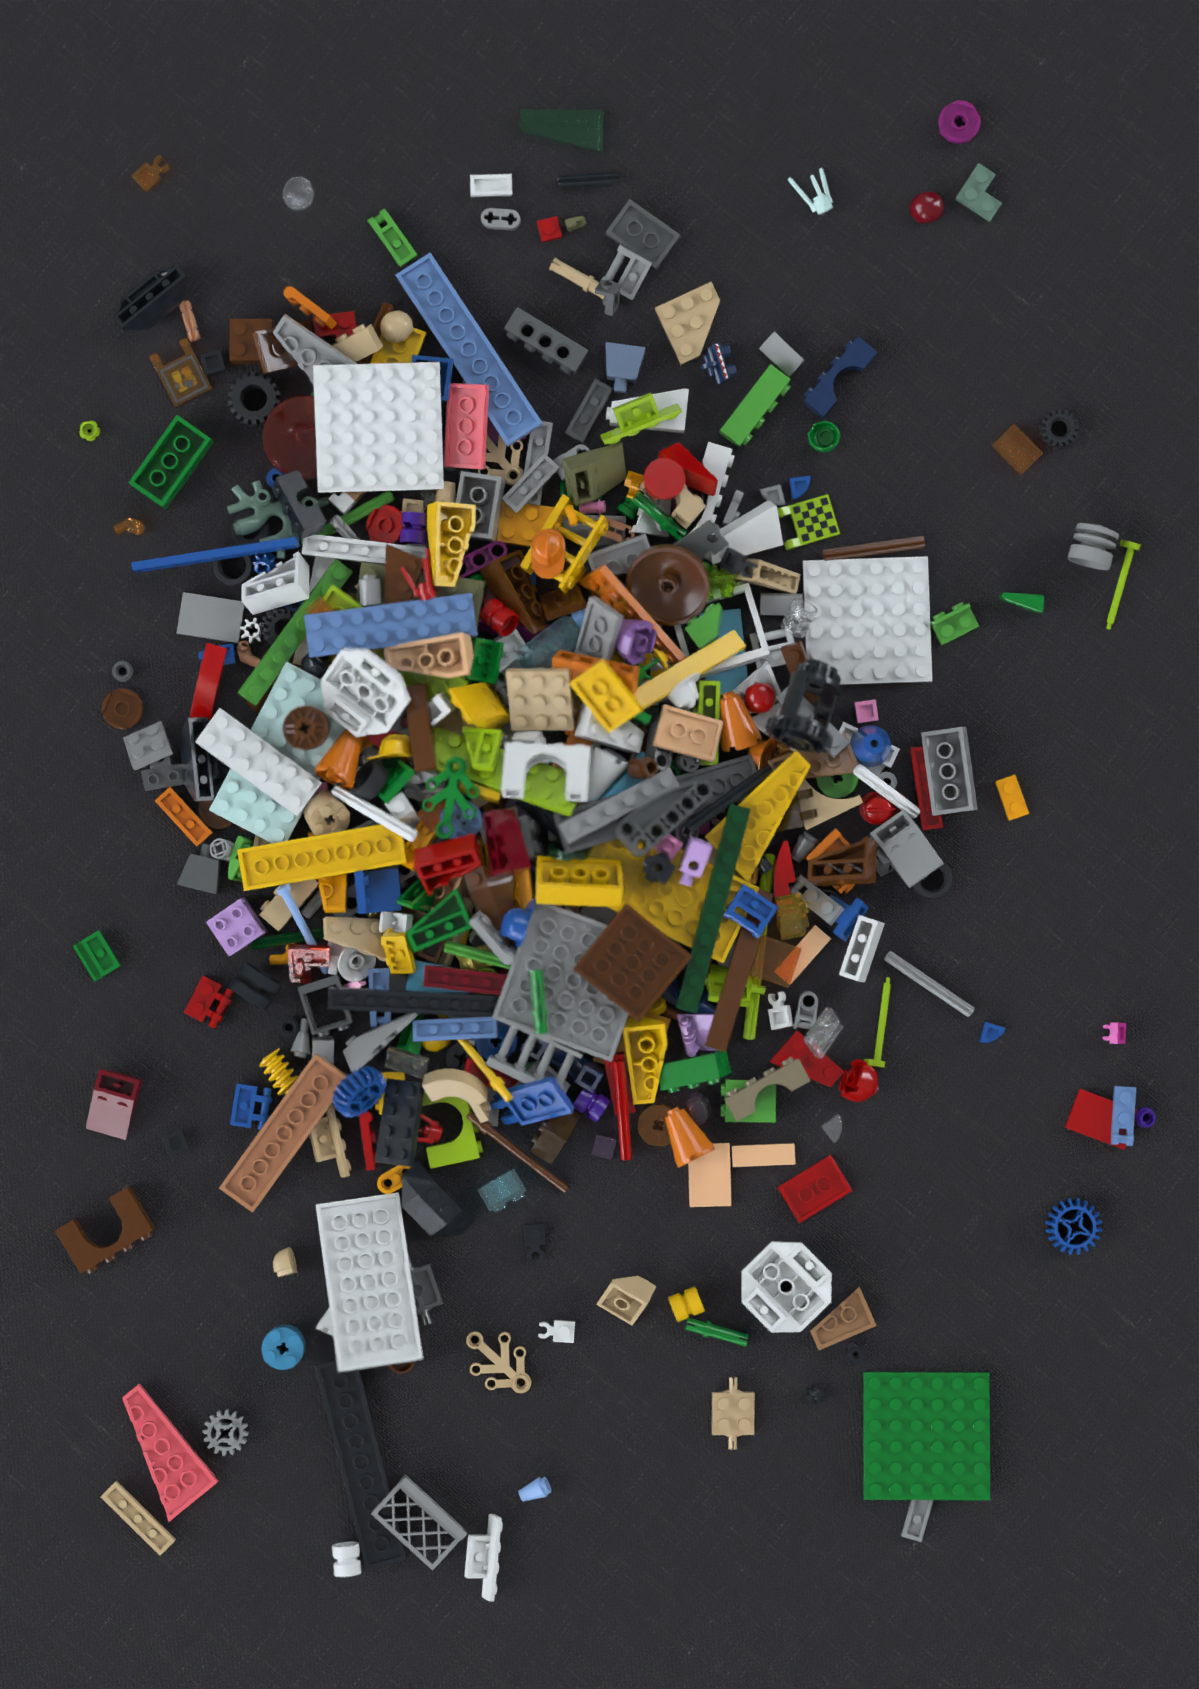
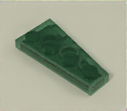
M520 109V132L554 139L558 142L569 143L580 148H588L603 153V110Z

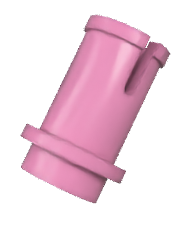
M598 499V501L580 504L579 511L582 514L598 513L602 515V513H606V503Z

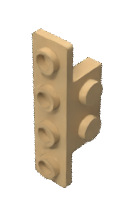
M332 1102L325 1112L326 1117H322L309 1135L316 1162L336 1158L340 1177H349L351 1165L345 1157L346 1144L344 1139H341L339 1132L341 1131V1123L338 1118L336 1119L334 1111L336 1108L333 1104L334 1102Z

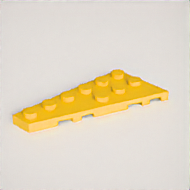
M797 750L737 805L751 809L735 867L747 882H749L811 766ZM726 816L705 835V838L716 850L719 846Z

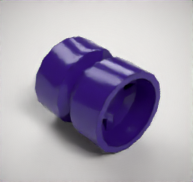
M402 512L401 524L404 526V529L400 533V542L418 545L427 544L428 532L425 531L427 527V514Z
M583 1087L573 1106L580 1113L586 1112V1117L597 1122L608 1106L610 1099L603 1094L597 1095L596 1090L592 1093Z

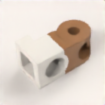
M366 491L342 492L339 496L333 493L329 497V501L340 512L346 514Z

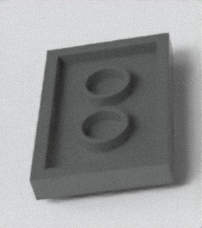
M631 199L628 200L605 232L607 236L618 244L653 262L651 267L657 270L680 238V234Z

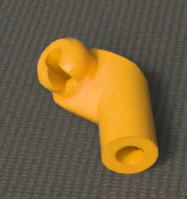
M294 943L287 944L285 953L270 955V964H289L298 956L299 950L297 945Z

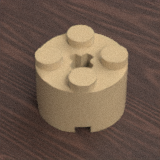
M323 790L318 792L319 794L314 797L312 796L303 810L305 820L316 836L345 831L349 825L350 812L344 802L333 796L332 791Z

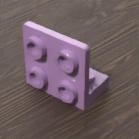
M246 898L237 900L207 921L208 926L228 956L233 955L256 938L268 932Z

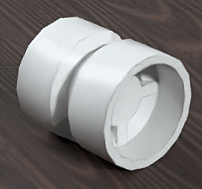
M341 1542L333 1544V1557L337 1559L333 1564L334 1576L348 1577L361 1574V1561L356 1559L360 1555L359 1543Z

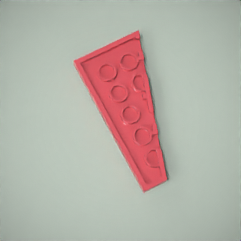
M139 1383L124 1395L122 1399L135 1428L137 1439L141 1444L146 1463L170 1522L219 1480Z

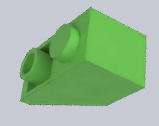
M719 603L717 605L711 604L704 610L705 614L699 618L695 616L687 622L688 626L685 630L700 650L719 638L723 608Z

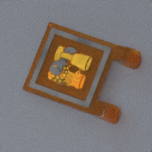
M186 338L179 341L186 355L164 366L156 353L150 355V360L175 407L212 389Z

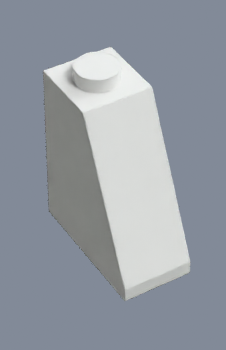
M403 792L395 796L388 804L385 803L394 818L413 829L416 828L421 817Z

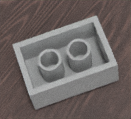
M461 471L456 503L476 505L475 528L473 533H471L470 539L489 542L496 541L503 503L502 498L506 485V480L502 477Z

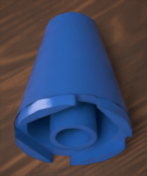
M867 725L861 727L853 734L850 740V745L857 762L865 767L878 766L884 763L890 755V737L878 726ZM871 740L876 743V748L871 747Z

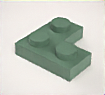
M978 163L955 200L990 222L1002 202L985 192L996 174Z

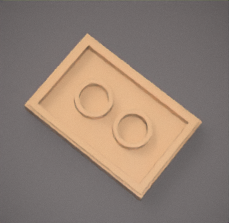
M662 705L653 746L714 762L724 721L672 706Z
M712 1143L715 1150L688 1163L689 1207L731 1206L730 1143Z

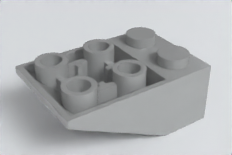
M904 809L870 833L871 838L877 842V846L891 860L890 865L909 888L944 864Z

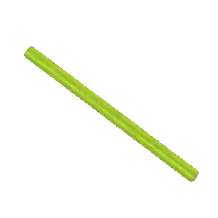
M765 854L768 861L774 867L775 855ZM774 868L763 875L761 874L759 889L771 893ZM767 926L762 932L751 967V980L754 985L761 986ZM757 993L751 994V1003L749 1007H746L743 1038L747 1040H754L756 1035L760 994Z

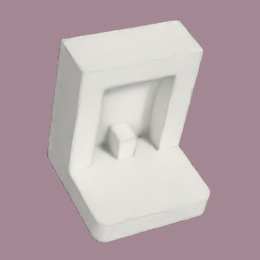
M382 911L380 914L379 932L385 933L388 928H393L394 933L407 932L412 927L413 915Z

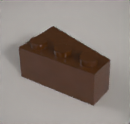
M866 837L860 842L852 845L848 844L844 846L845 848L835 852L831 851L808 860V881L815 886L876 883L877 842L870 837Z

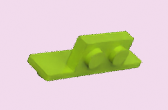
M650 392L612 408L619 427L600 436L604 444H615L622 437L627 435L634 436L640 432L639 430L656 427L663 420L675 419L678 417V414L682 413V410L676 403L658 411L653 395Z

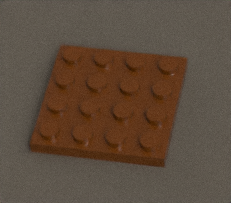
M625 903L573 969L639 1022L692 956L630 905Z

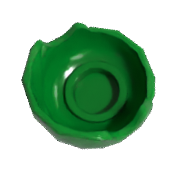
M822 421L815 423L808 432L809 443L816 451L822 453L830 452L836 448L840 441V431L832 422Z

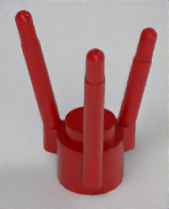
M429 548L425 549L426 557L422 559L426 581L419 583V588H416L405 568L401 567L404 577L413 590L414 597L419 596L422 601L437 597L433 585Z
M421 1113V1119L428 1122L429 1125L425 1124L424 1128L419 1127L418 1132H422L424 1137H418L417 1142L438 1143L442 1134V1126H439L438 1121L432 1120Z

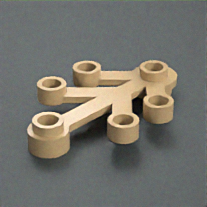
M487 435L486 448L490 453H486V461L497 462L503 468V470L490 469L485 465V468L488 469L487 475L502 477L508 485L514 486L524 475L523 470L519 467L520 451L523 449L522 441H516L521 444L519 450H515L513 444L510 445L513 451L511 463H509L505 458L506 444L499 435L498 447H496ZM511 471L517 473L516 479L510 478L509 474Z
M470 1332L466 1339L467 1345L472 1349L478 1348L494 1363L481 1365L475 1362L470 1366V1373L474 1376L483 1373H505L510 1379L497 1380L495 1377H488L485 1381L486 1388L494 1390L496 1388L512 1387L517 1393L527 1392L531 1387V1378L525 1373L524 1357L526 1356V1349L523 1346H517L514 1349V1356L517 1358L516 1371H514L510 1367L509 1343L511 1336L508 1332H501L498 1337V1341L501 1344V1358L483 1342V1336L480 1332ZM507 1335L509 1340L503 1342L501 1341V1336ZM477 1336L479 1342L473 1343L471 1337ZM518 1349H522L524 1351V1354L522 1356H518L516 1354V1351ZM473 1366H479L480 1371L478 1373L473 1372ZM523 1379L525 1381V1384L523 1386H519L517 1384V1380ZM494 1380L495 1386L490 1387L487 1382Z

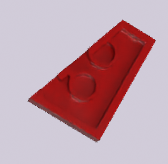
M797 1030L769 1061L778 1066H783L781 1064L782 1061L793 1057V1059L798 1058L810 1079L829 1087L844 1073L839 1066Z

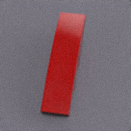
M210 643L206 644L190 718L208 717L211 721L228 648Z

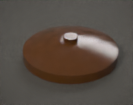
M662 544L644 550L634 559L627 573L626 589L657 624L675 626L688 622L703 610L710 593V578L706 567L694 553L680 546Z

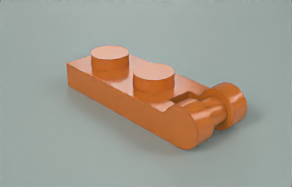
M291 286L285 288L283 294L292 305H300L299 309L304 314L315 316L314 321L324 328L325 325L330 329L335 327L337 323L329 314Z

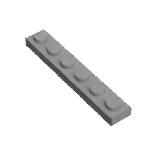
M669 767L653 777L559 824V828L567 843L570 844L638 809L658 795L680 785Z

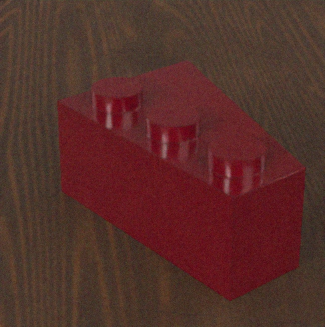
M515 809L491 810L484 813L483 820L491 877L515 875L531 869L532 866Z

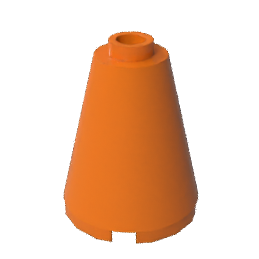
M734 691L723 693L722 698H720V720L724 721L720 734L722 751H730L729 747L741 750L756 745L758 743L757 739L761 741L762 737L739 694H735Z
M344 730L315 768V771H317L316 775L332 785L337 782L341 783V787L345 789L353 788L363 737H356L350 731Z
M676 1107L667 1112L669 1116L665 1117L678 1168L715 1150L714 1145L685 1109L680 1110L679 1107Z

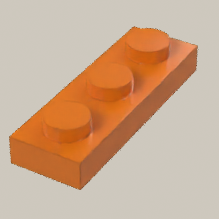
M169 787L155 800L197 847L213 833L172 787Z

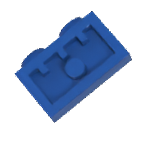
M398 869L355 872L358 914L398 911L402 909V906L396 902L401 896Z

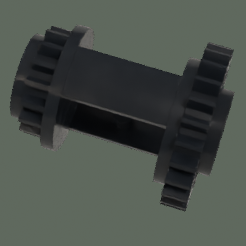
M805 660L803 664L799 663L796 671L791 673L790 683L780 714L777 717H769L765 727L766 733H769L768 735L772 736L774 740H780L779 743H783L796 750L810 751L811 753L814 751L817 753L829 752L834 739L827 729L837 697L842 690L839 685L841 678L838 675V670L830 664L818 660ZM804 691L820 696L818 705L813 712V720L797 715Z

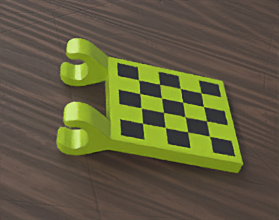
M828 494L777 509L779 518L791 515L798 537L787 540L784 543L786 550L840 534Z

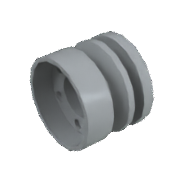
M1077 523L1075 530L1079 533H1074L1073 538L1081 542V544H1071L1067 559L1089 568L1109 570L1113 555L1105 551V549L1116 548V544L1112 541H1117L1119 534L1101 525Z

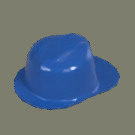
M535 899L530 900L525 909H511L504 915L501 934L515 940L516 947H520L524 941L527 926L535 908Z

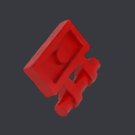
M203 975L184 1013L201 1022L204 1021L206 1016H209L211 1020L208 1026L216 1029L218 1023L222 1022L224 1018L222 1015L227 1005L230 1006L232 1002L231 998L234 991L227 988L224 995L219 993L222 985ZM217 999L220 1003L217 1009L213 1011L210 1008L214 1000Z

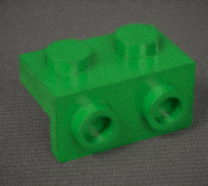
M472 637L474 657L469 675H464V678L496 684L503 656L504 643Z

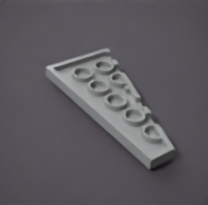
M286 314L273 331V334L287 352L291 353L298 362L301 370H304L309 376L313 385V365L357 364Z

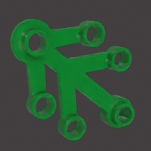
M457 756L451 757L446 762V769L426 781L427 789L435 791L439 788L441 782L450 777L449 785L422 803L423 809L429 812L433 811L436 805L446 798L443 820L436 826V834L440 838H449L454 833L451 821L455 800L463 810L465 818L473 819L477 815L476 808L469 805L458 789V780L467 789L466 793L470 798H477L480 795V788L473 785L465 773L467 769L465 760ZM455 763L460 765L458 771H455L453 768ZM432 780L436 782L434 788H431L429 785ZM471 788H475L477 790L476 795H471ZM428 801L432 803L431 809L426 807ZM469 808L473 810V815L470 817L467 815ZM444 826L449 827V832L447 834L443 832Z

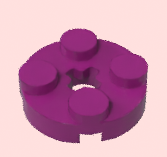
M962 100L954 101L944 107L938 120L940 134L946 140L956 144L971 141L976 136L981 124V118L975 110L976 108L971 103ZM961 117L965 125L957 127L954 120H958Z

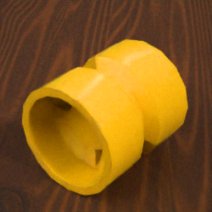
M695 1286L684 1290L683 1295L676 1293L668 1297L677 1322L688 1319L689 1314L695 1316L705 1312Z

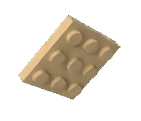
M520 668L506 670L511 730H574L570 668Z

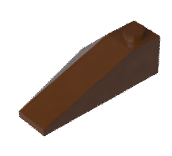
M517 550L493 560L479 571L489 589L507 608H510L519 615L520 622L532 634H536L547 629L548 626L542 605L537 602L535 593H537L536 585H532L530 574L524 572L520 566L525 557L521 550Z

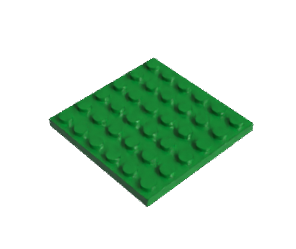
M863 1372L864 1500H990L989 1372Z

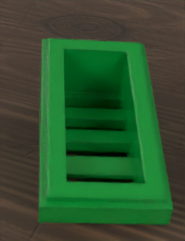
M1008 592L1000 594V599L1036 613L1043 612V595Z
M420 1013L414 1020H424V1013ZM410 1022L401 1032L397 1049L409 1054L419 1055L421 1042H413V1024Z

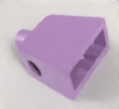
M689 835L679 864V869L683 872L679 883L691 887L694 877H701L712 849L710 842ZM691 861H696L694 867L688 866Z

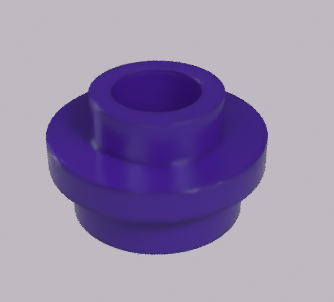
M1142 1107L1136 1112L1135 1122L1139 1127L1148 1128L1155 1123L1156 1116L1152 1109Z

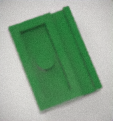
M100 930L73 945L94 982L121 966Z

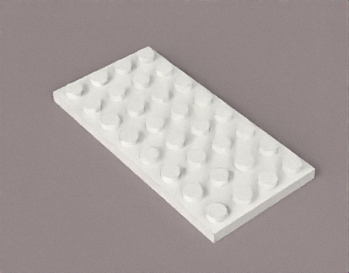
M399 1192L316 1204L338 1372L423 1360Z

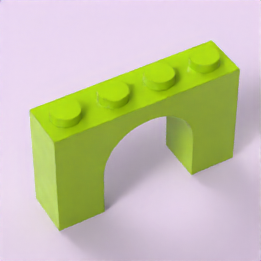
M424 1090L422 1106L446 1102L455 1106L463 1118V1128L456 1139L426 1147L430 1169L480 1158L483 1148L481 1140L477 1141L476 1132H479L478 1126L466 1118L470 1111L474 1112L470 1104L464 1099L455 1096H448L431 1102Z

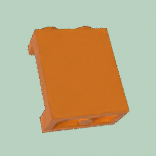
M835 828L805 859L808 861L828 852H835L845 848L844 846L849 843ZM855 884L833 885L832 887L841 894L843 891L848 893Z

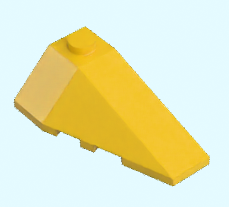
M439 501L427 505V532L434 586L455 587L465 551H467L469 546L468 542L471 533H473L475 528L476 505Z
M643 1016L639 1022L633 1017L627 1018L623 1033L633 1104L654 1103L667 1047L665 1022Z

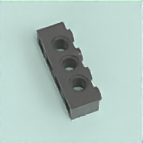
M518 307L504 328L507 333L506 337L514 342L521 341L525 344L524 348L532 353H535V351L542 354V359L550 364L553 362L560 365L559 369L568 375L570 373L576 375L589 354L586 348ZM526 327L532 328L534 331L529 337L522 334V330ZM543 338H548L551 341V345L546 348L542 347L539 344ZM560 349H566L569 355L566 358H560L557 353Z

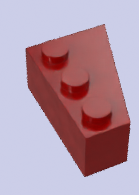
M474 833L414 849V867L428 896L433 894L434 890L443 885L445 887L448 885L449 881L455 877H461L481 865V847Z

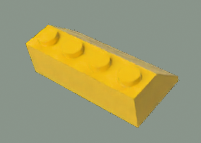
M537 856L536 904L621 907L623 892L621 860Z

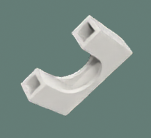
M519 741L505 743L502 777L503 798L524 799L525 779L528 771L537 763L549 761L559 764L567 774L566 801H588L591 761L589 746L583 744L568 746L562 743L547 745L541 742L526 744Z

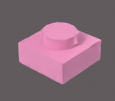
M876 699L854 703L857 723L879 720Z

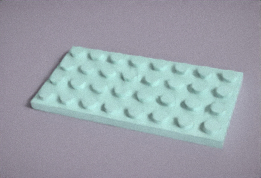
M286 662L251 731L320 780L321 778L316 775L317 771H315V768L346 728L325 713L330 723V732L328 739L323 745L316 749L301 750L294 748L287 742L283 734V723L287 714L300 706H312L324 712V698L321 679ZM304 722L300 730L305 731L307 734L311 726L306 725ZM231 768L209 809L213 813L271 843L288 841L303 813L302 810L299 816L294 815Z

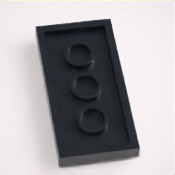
M387 1078L375 1162L413 1167L424 1097L423 1083Z

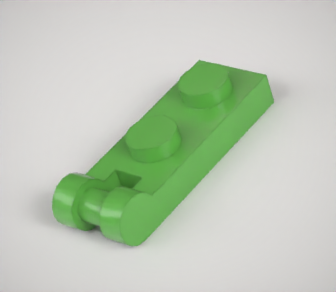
M384 208L379 212L378 216L375 218L371 217L367 221L401 268L416 258L417 253ZM386 221L388 225L381 229L379 224Z

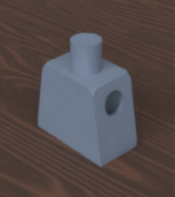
M606 342L607 379L615 380L614 392L626 393L627 382L636 383L644 358L645 347Z

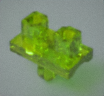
M712 565V571L708 572L710 578L708 600L714 599L713 590L721 589V596L723 598L733 597L734 587L737 586L734 575H726V570H718L717 565Z

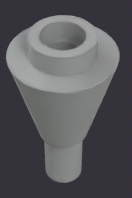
M301 1019L300 1030L290 1052L294 1053V1057L306 1058V1055H311L308 1034L309 1023L307 1019Z

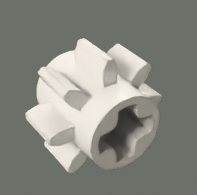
M254 617L253 622L245 619V627H240V629L244 630L245 634L241 637L243 639L249 637L250 644L253 643V639L261 642L260 630H262V627H260V624H257V618ZM253 625H255L258 632L253 633V636H251L248 630L249 628L252 629Z

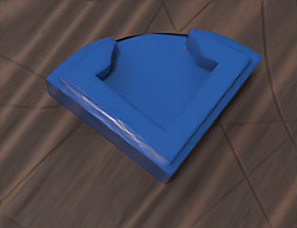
M810 476L789 479L792 500L801 497L807 491L810 484Z
M984 1022L979 1042L988 1043L998 1039L1004 1033L1005 1027Z

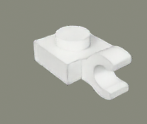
M328 941L325 958L331 959L328 974L337 975L338 959L346 947Z

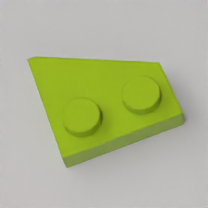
M463 727L462 731L466 739V746L473 769L494 771L503 732L496 729Z

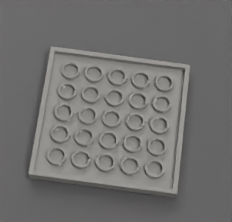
M535 903L524 941L517 948L492 1018L535 1034L534 1015L531 1013L533 1011V1000L529 971L543 969L546 1010H548V1014H546L548 1033L536 1035L611 1062L629 1014L573 969L607 925L552 904Z

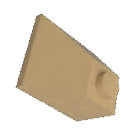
M640 1276L613 1279L596 1305L633 1326L648 1304L656 1286Z

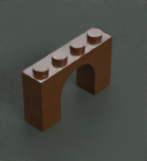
M130 1186L109 1198L122 1221V1233L116 1243L109 1246L93 1243L87 1237L76 1218L55 1230L80 1274L85 1271L87 1274L99 1268L97 1264L104 1260L105 1263H108L116 1258L115 1253L122 1249L123 1252H126L134 1247V1241L139 1238L141 1241H144L152 1236L151 1231L155 1227Z

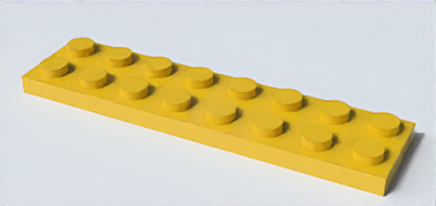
M382 824L237 850L244 891L408 863L404 837Z

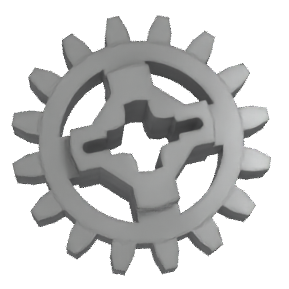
M226 1409L225 1413L222 1414V1411L218 1410L217 1417L211 1414V1421L205 1422L208 1428L204 1429L203 1433L208 1436L203 1440L210 1442L208 1449L215 1447V1454L221 1450L223 1456L226 1455L227 1451L233 1455L235 1453L234 1448L240 1451L242 1449L240 1443L246 1444L247 1440L243 1436L249 1435L248 1431H244L248 1423L242 1424L241 1421L244 1417H236L237 1411L230 1414L229 1409ZM221 1419H230L232 1422H224ZM213 1426H215L214 1428L216 1429L215 1437H213L212 1434ZM232 1427L228 1435L226 1434L219 1438L223 1429L226 1430ZM237 1427L239 1428L240 1432L239 1438H237V1436L235 1435V1430ZM225 1442L228 1443L229 1446H224L219 1443Z

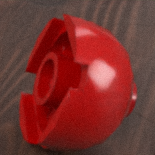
M856 1059L849 1064L852 1066L849 1072L847 1070L844 1071L839 1083V1091L842 1092L841 1097L847 1100L863 1102L877 1092L878 1077L871 1065L861 1059Z

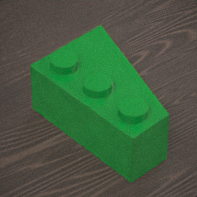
M457 887L406 932L414 952L473 928L469 923L471 917L459 888Z
M727 1052L705 1053L700 1056L663 1063L659 1078L661 1091L668 1089V1092L672 1093L680 1091L681 1086L688 1085V1089L699 1087L700 1082L707 1081L708 1085L720 1082L719 1078L731 1074Z

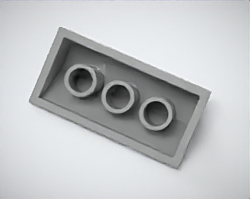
M966 727L922 732L932 815L978 810Z

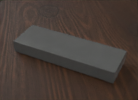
M595 378L565 434L583 444L610 397L613 388Z

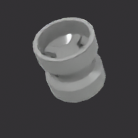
M221 838L215 839L210 845V853L216 859L229 862L235 843Z

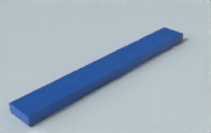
M291 537L131 562L132 570L140 573L299 548L300 544L298 538Z

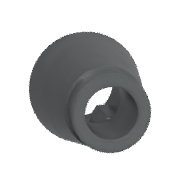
M804 831L798 837L791 853V858L800 863L817 846L818 839L809 832Z

